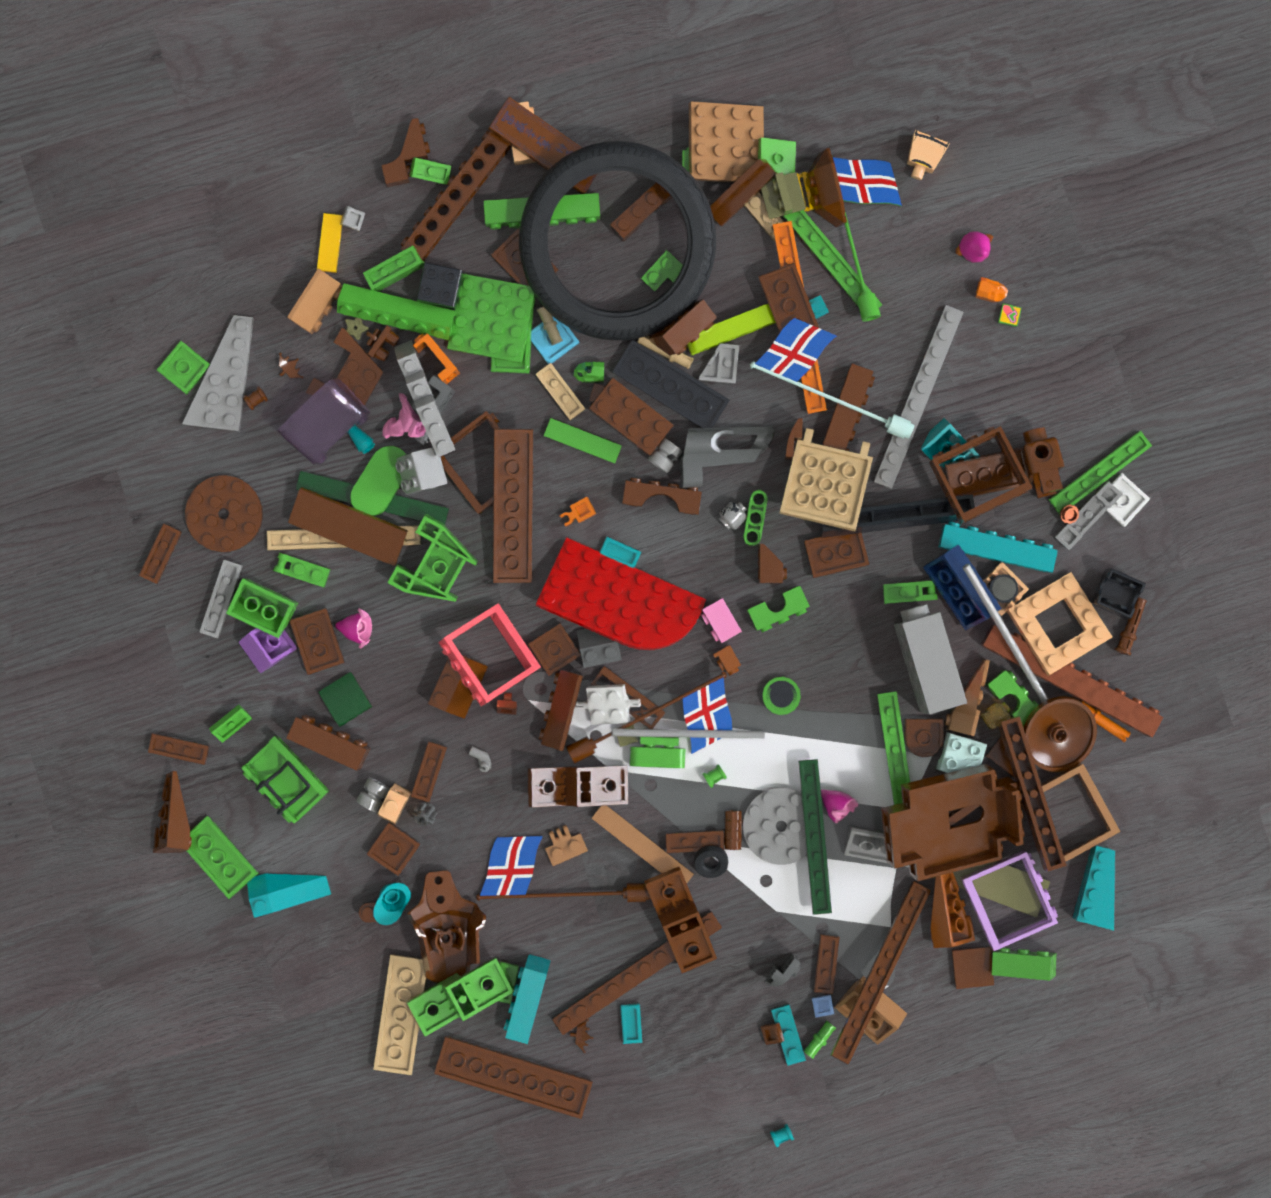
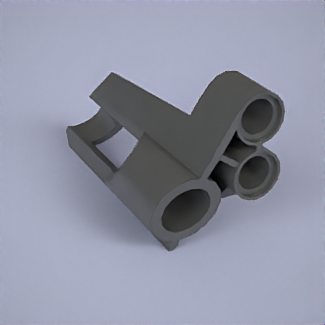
M772 427L689 428L684 456L679 457L682 488L702 487L703 467L756 462L759 455L764 453L771 444L775 430ZM757 435L750 449L722 450L718 447L719 436Z

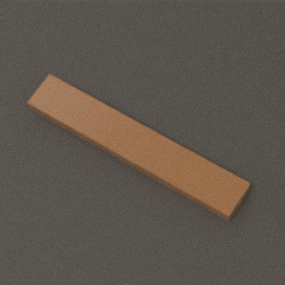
M607 805L600 806L593 815L592 819L660 873L680 866L686 883L694 875V873Z

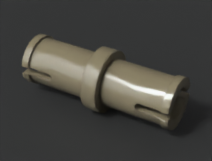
M544 307L538 309L537 312L544 325L542 327L546 330L552 343L551 345L562 342L563 339L556 326L558 325L557 321H554L552 315Z

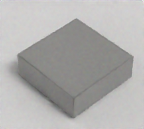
M346 206L340 225L360 231L365 212Z

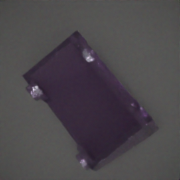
M331 379L284 422L277 431L313 465H320L328 458L326 456L327 451L353 426H362L368 420L367 416L370 414V411L341 379Z

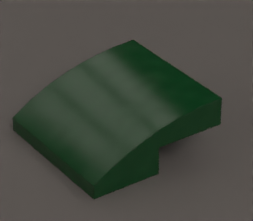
M352 672L319 691L322 700L339 727L372 707Z

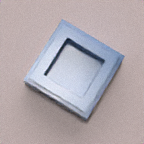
M830 994L812 997L815 1018L834 1014Z

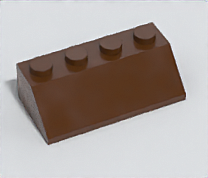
M560 670V673L556 672L553 684H557L555 692L551 691L548 701L552 703L551 708L546 710L544 721L547 724L545 729L541 728L539 740H542L541 745L560 751L564 750L583 675L565 670Z

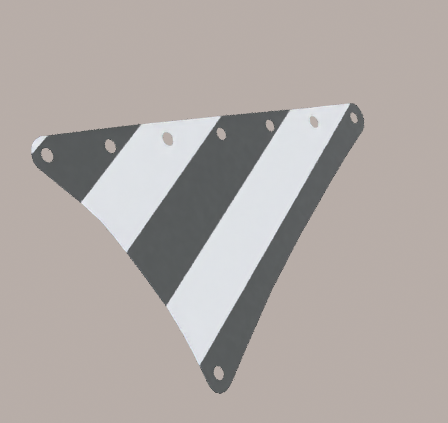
M536 672L525 679L523 694L528 701L545 714L546 710L551 708L552 703L548 702L551 691L555 692L557 685L553 684L555 673L549 676L547 672ZM582 679L577 701H587L586 688L592 686L591 683L593 681ZM542 682L547 686V691L543 695H538L534 688L537 683ZM603 682L596 683L597 685H610L609 683ZM634 688L658 707L680 696L679 694ZM682 699L662 709L666 713L653 728L688 730L684 719ZM727 702L732 718V730L765 731V738H721L691 754L690 737H679V746L674 748L686 749L685 768L629 766L630 747H645L644 744H640V737H637L639 742L620 747L617 736H610L596 744V753L592 755L606 766L627 765L628 785L682 832L704 831L708 826H713L716 831L723 830L724 839L726 810L742 811L743 830L745 811L757 795L772 788H790L801 793L798 761L818 759L821 790L842 791L858 802V807H855L853 813L850 811L839 823H834L829 818L822 801L832 913L812 914L807 855L797 862L786 865L766 862L752 852L742 831L741 850H725L724 840V851L728 856L729 862L727 870L818 946L820 934L816 931V925L819 922L827 923L829 929L825 934L840 937L837 962L858 979L862 976L867 978L891 928V898L896 869L888 863L846 856L844 852L849 826L884 832L881 808L893 805L880 715L796 709L787 715H777L770 712L766 706ZM575 705L568 734L576 741L585 736H588L590 739V733L594 730L600 731L602 736L610 733L612 729L619 728L627 723L592 725L588 709L578 710ZM630 707V710L640 711L641 707ZM629 714V716H630V721H629V722H631L632 720L636 719V718H634L632 715ZM652 714L644 720L651 725L657 715ZM900 716L910 782L921 780L932 756L919 757L909 751L905 743V719L933 718ZM640 721L633 724L635 729H649ZM655 745V747L664 748L663 745ZM719 764L727 779L720 780L713 785V788H710L702 773H708ZM654 779L657 782V787L654 791L646 790L644 786L646 780ZM784 821L776 823L778 831H784L787 827ZM763 875L771 876V886L763 887L760 884V878ZM895 969L893 970L885 988L889 987L893 983L895 978Z

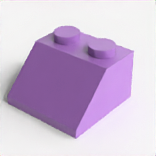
M256 628L239 641V644L260 674L297 649L285 630L279 638H276Z

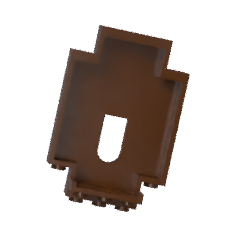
M987 764L901 784L903 803L881 808L886 861L894 869L909 865V873L917 881L1002 860L1003 845L1001 841L1008 840L1015 846L1024 845L1023 837L1025 833L1022 827L1023 813L1020 805L1022 797L1017 782L1009 777L997 779L995 770ZM972 805H980L982 807V815L977 821L950 828L948 811Z

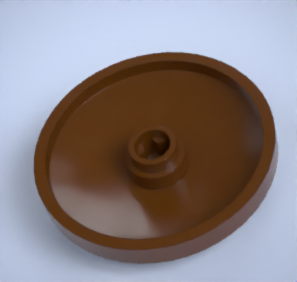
M1065 696L1054 697L1038 705L1028 716L1023 728L1034 763L1038 767L1052 772L1069 770L1080 764L1091 752L1097 737V724L1091 710L1079 700Z

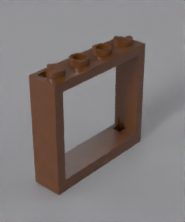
M486 411L451 437L454 445L486 421L493 430L500 429L497 425L500 421L493 413L489 414ZM440 456L444 470L479 515L493 505V497L481 505L445 456Z
M994 426L984 431L985 434L979 437L977 434L967 439V443L963 445L957 443L949 448L950 451L943 453V451L938 452L932 456L933 459L929 462L960 524L1017 498L1033 488L1001 426L996 429ZM995 438L1019 486L964 513L939 464Z

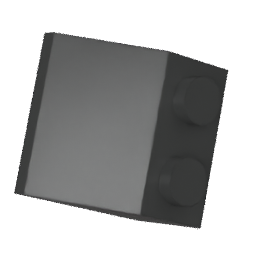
M586 628L576 630L584 668L622 660L618 642Z

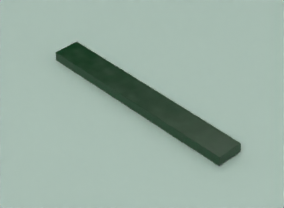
M300 471L296 490L303 487L325 497L352 504L351 492L355 485ZM395 495L384 512L422 521L425 514L445 525L449 508Z
M818 759L799 760L812 914L832 913Z

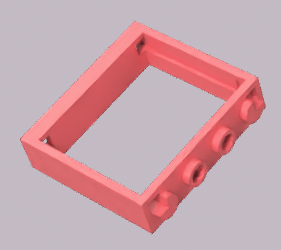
M499 603L438 642L443 649L442 653L448 656L452 668L458 671L462 677V683L470 689L473 699H476L481 707L541 668ZM490 616L525 668V671L488 695L452 640Z

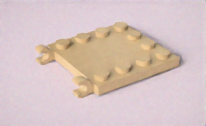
M806 428L804 440H797L780 514L856 531L873 457L867 456L870 443H862L860 454L811 443L814 430Z

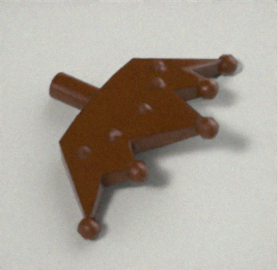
M280 352L279 366L283 371L279 375L282 377L286 373L290 378L303 379L304 377L298 374L300 368L295 369L299 359L296 358V360L288 361L289 356L283 358Z
M586 1019L584 1023L577 1026L576 1033H570V1036L576 1037L575 1044L583 1050V1053H586L583 1046H588L585 1041L593 1039L586 1032V1030H590L589 1027H586L589 1019Z

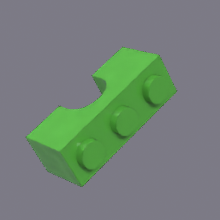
M798 586L782 593L785 605L780 612L770 611L765 602L748 609L747 612L756 631L761 630V632H765L771 629V624L777 621L780 625L790 620L788 616L792 614L799 616L806 613V608L810 606L801 587Z
M1002 670L985 685L997 699H1001L1007 694L1015 696L1017 706L1010 713V716H1020L1024 728L1028 716L1038 704L1035 701L1031 702L1027 697L1029 695L1028 691L1023 686H1018L1015 682L1017 678L1011 671Z

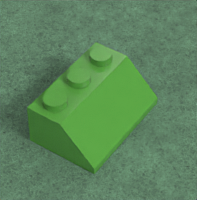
M243 578L226 614L279 638L290 622L298 602L250 579Z

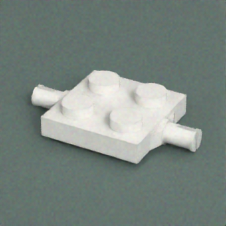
M625 684L588 686L586 688L587 701L576 702L578 710L588 709L592 725L629 723L630 707L641 706L640 699L628 698Z

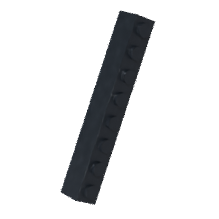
M973 494L955 496L964 513L975 508ZM946 497L861 508L856 531L819 523L821 538L955 522L958 519Z

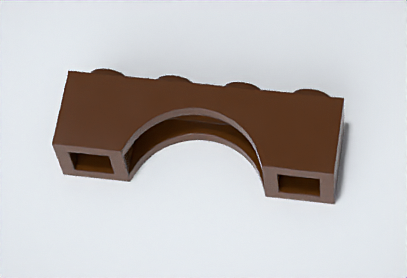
M656 182L610 224L611 229L624 242L655 210L666 204L672 196Z
M630 478V481L625 483L623 505L642 507L648 498L655 495H665L676 503L679 513L699 515L702 492L698 491V488L680 489L679 485L668 483V487L660 486L661 482L649 481V484L641 483V479Z

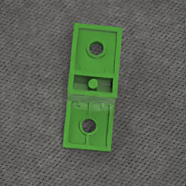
M494 957L463 976L457 973L408 1000L406 1003L424 1036H427L458 1017L462 1021L470 1018L514 991L497 959ZM486 979H491L492 986L489 989H484L482 986ZM430 1005L437 1006V1012L433 1015L427 1012Z

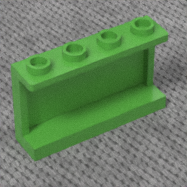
M276 735L246 765L241 767L244 770L242 774L249 781L253 780L258 786L262 780L268 779L277 772L286 761L291 762L310 784L308 791L283 811L282 816L289 823L292 821L295 824L330 790L285 742ZM289 766L268 783L286 804L306 787ZM265 786L259 790L262 795L266 794L270 798L269 802L275 809L281 808V803Z

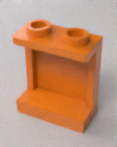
M428 333L425 336L421 334L414 340L415 344L413 347L418 353L424 348L429 347L444 365L445 369L437 376L445 384H448L460 374Z

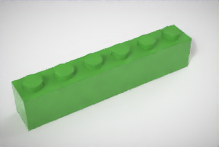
M599 193L564 195L553 212L549 226L558 225V222H566L568 225L577 224L578 221L596 223L597 220H600ZM528 198L484 201L486 227H490L493 230L501 229V226L519 228Z
M345 283L337 301V313L420 334L428 333L430 336L449 340L455 318L454 310Z

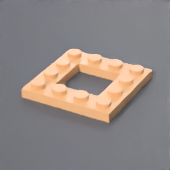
M1071 572L1007 610V613L1047 676L1112 638V635ZM1064 599L1084 632L1055 649L1035 616Z

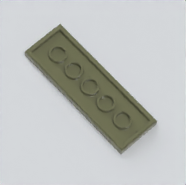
M998 861L953 872L959 888L965 890L960 879L961 877ZM1007 865L972 881L979 896L1037 918L1041 903L1027 872ZM1042 878L1043 882H1040L1042 888L1048 889L1050 881Z

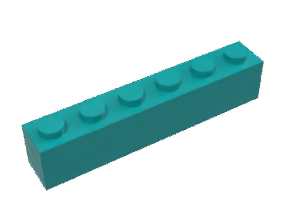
M948 522V525L942 526L938 548L949 550L959 544L965 554L1053 573L1058 550L1053 549V545L1042 543V546L1034 545L1035 541L1023 539V542L1016 541L1014 536L1004 535L1003 538L997 536L996 532L988 530L985 533L978 532V528L967 526V529L959 527L960 524Z

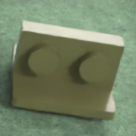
M783 172L777 173L761 189L769 219L806 209L796 172L783 175Z

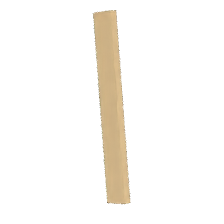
M399 526L408 530L403 546L421 545V535L415 533L418 526ZM307 530L267 531V550L348 548Z

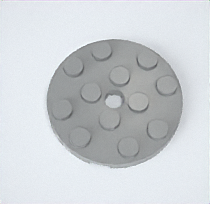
M772 788L757 795L748 805L743 819V834L749 848L760 859L772 864L786 865L797 862L807 855L802 796L800 792L790 788ZM778 821L786 822L787 827L784 831L776 829Z

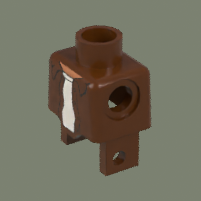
M1045 427L1024 432L1025 445L1020 449L1022 465L1029 482L1031 483L1033 480L1037 499L1057 494V490L1063 489L1059 471L1065 467L1057 438H1047ZM1035 451L1042 455V459L1035 455Z

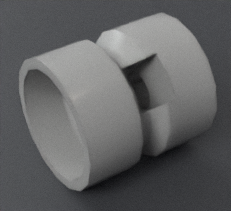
M663 438L657 446L658 450H654L648 457V460L667 474L673 466V460L677 461L683 451L666 438Z
M369 777L364 785L365 791L360 792L356 802L377 813L383 804L381 799L386 798L390 788L378 780Z

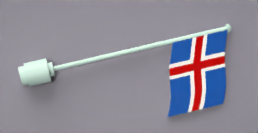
M794 318L782 329L769 350L756 363H750L751 369L754 367L886 423L884 427L887 428L886 432L902 439L904 437L909 439L915 425L911 424V421L895 414L893 417L889 416L888 419H884L797 382L813 366L824 348L837 337L832 333Z

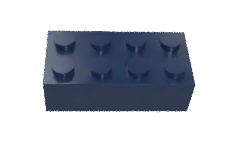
M958 544L933 559L923 568L966 631L987 620L991 615L962 567L964 565L970 564L997 612L1002 608Z

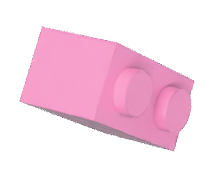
M723 598L702 610L704 614L701 616L706 625L710 623L713 628L711 634L716 642L720 640L723 643L742 632Z

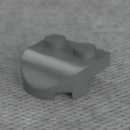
M791 954L781 969L774 964L769 971L772 975L771 978L767 977L764 983L768 986L776 987L786 983L792 975L795 977L801 969L799 966L801 962L798 957Z

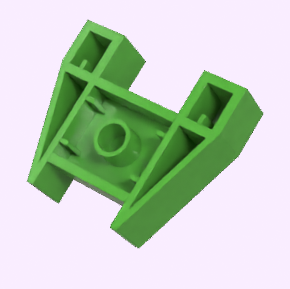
M425 514L415 533L432 542L415 573L398 564L388 584L406 593L456 602L458 596L449 592L466 561L476 566L478 560L442 522Z

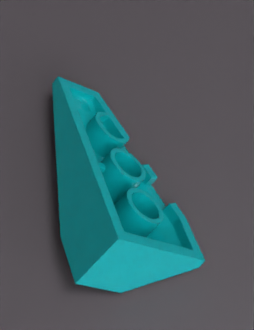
M943 418L930 430L921 450L932 460V456L938 452L943 451V453L950 451L949 448L957 443L963 445L967 441ZM972 448L939 465L945 468L944 463L980 455Z
M264 873L255 876L247 883L249 902L254 918L331 895L327 876Z

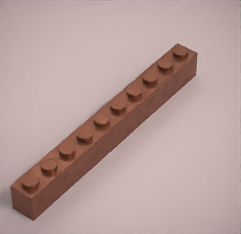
M991 625L981 646L1020 667L998 627ZM1017 633L1011 634L1034 675L1083 700L1085 703L1140 733L1153 738L1164 718L1159 715L1160 711L1151 706L1149 708L1142 706L1143 702L1134 697L1132 700L1127 698L1124 691L1118 688L1115 690L1109 688V683L1101 679L1098 681L1091 678V673L1083 669L1081 672L1074 669L1075 665L1072 663L1047 676L1030 647L1024 641L1023 636Z

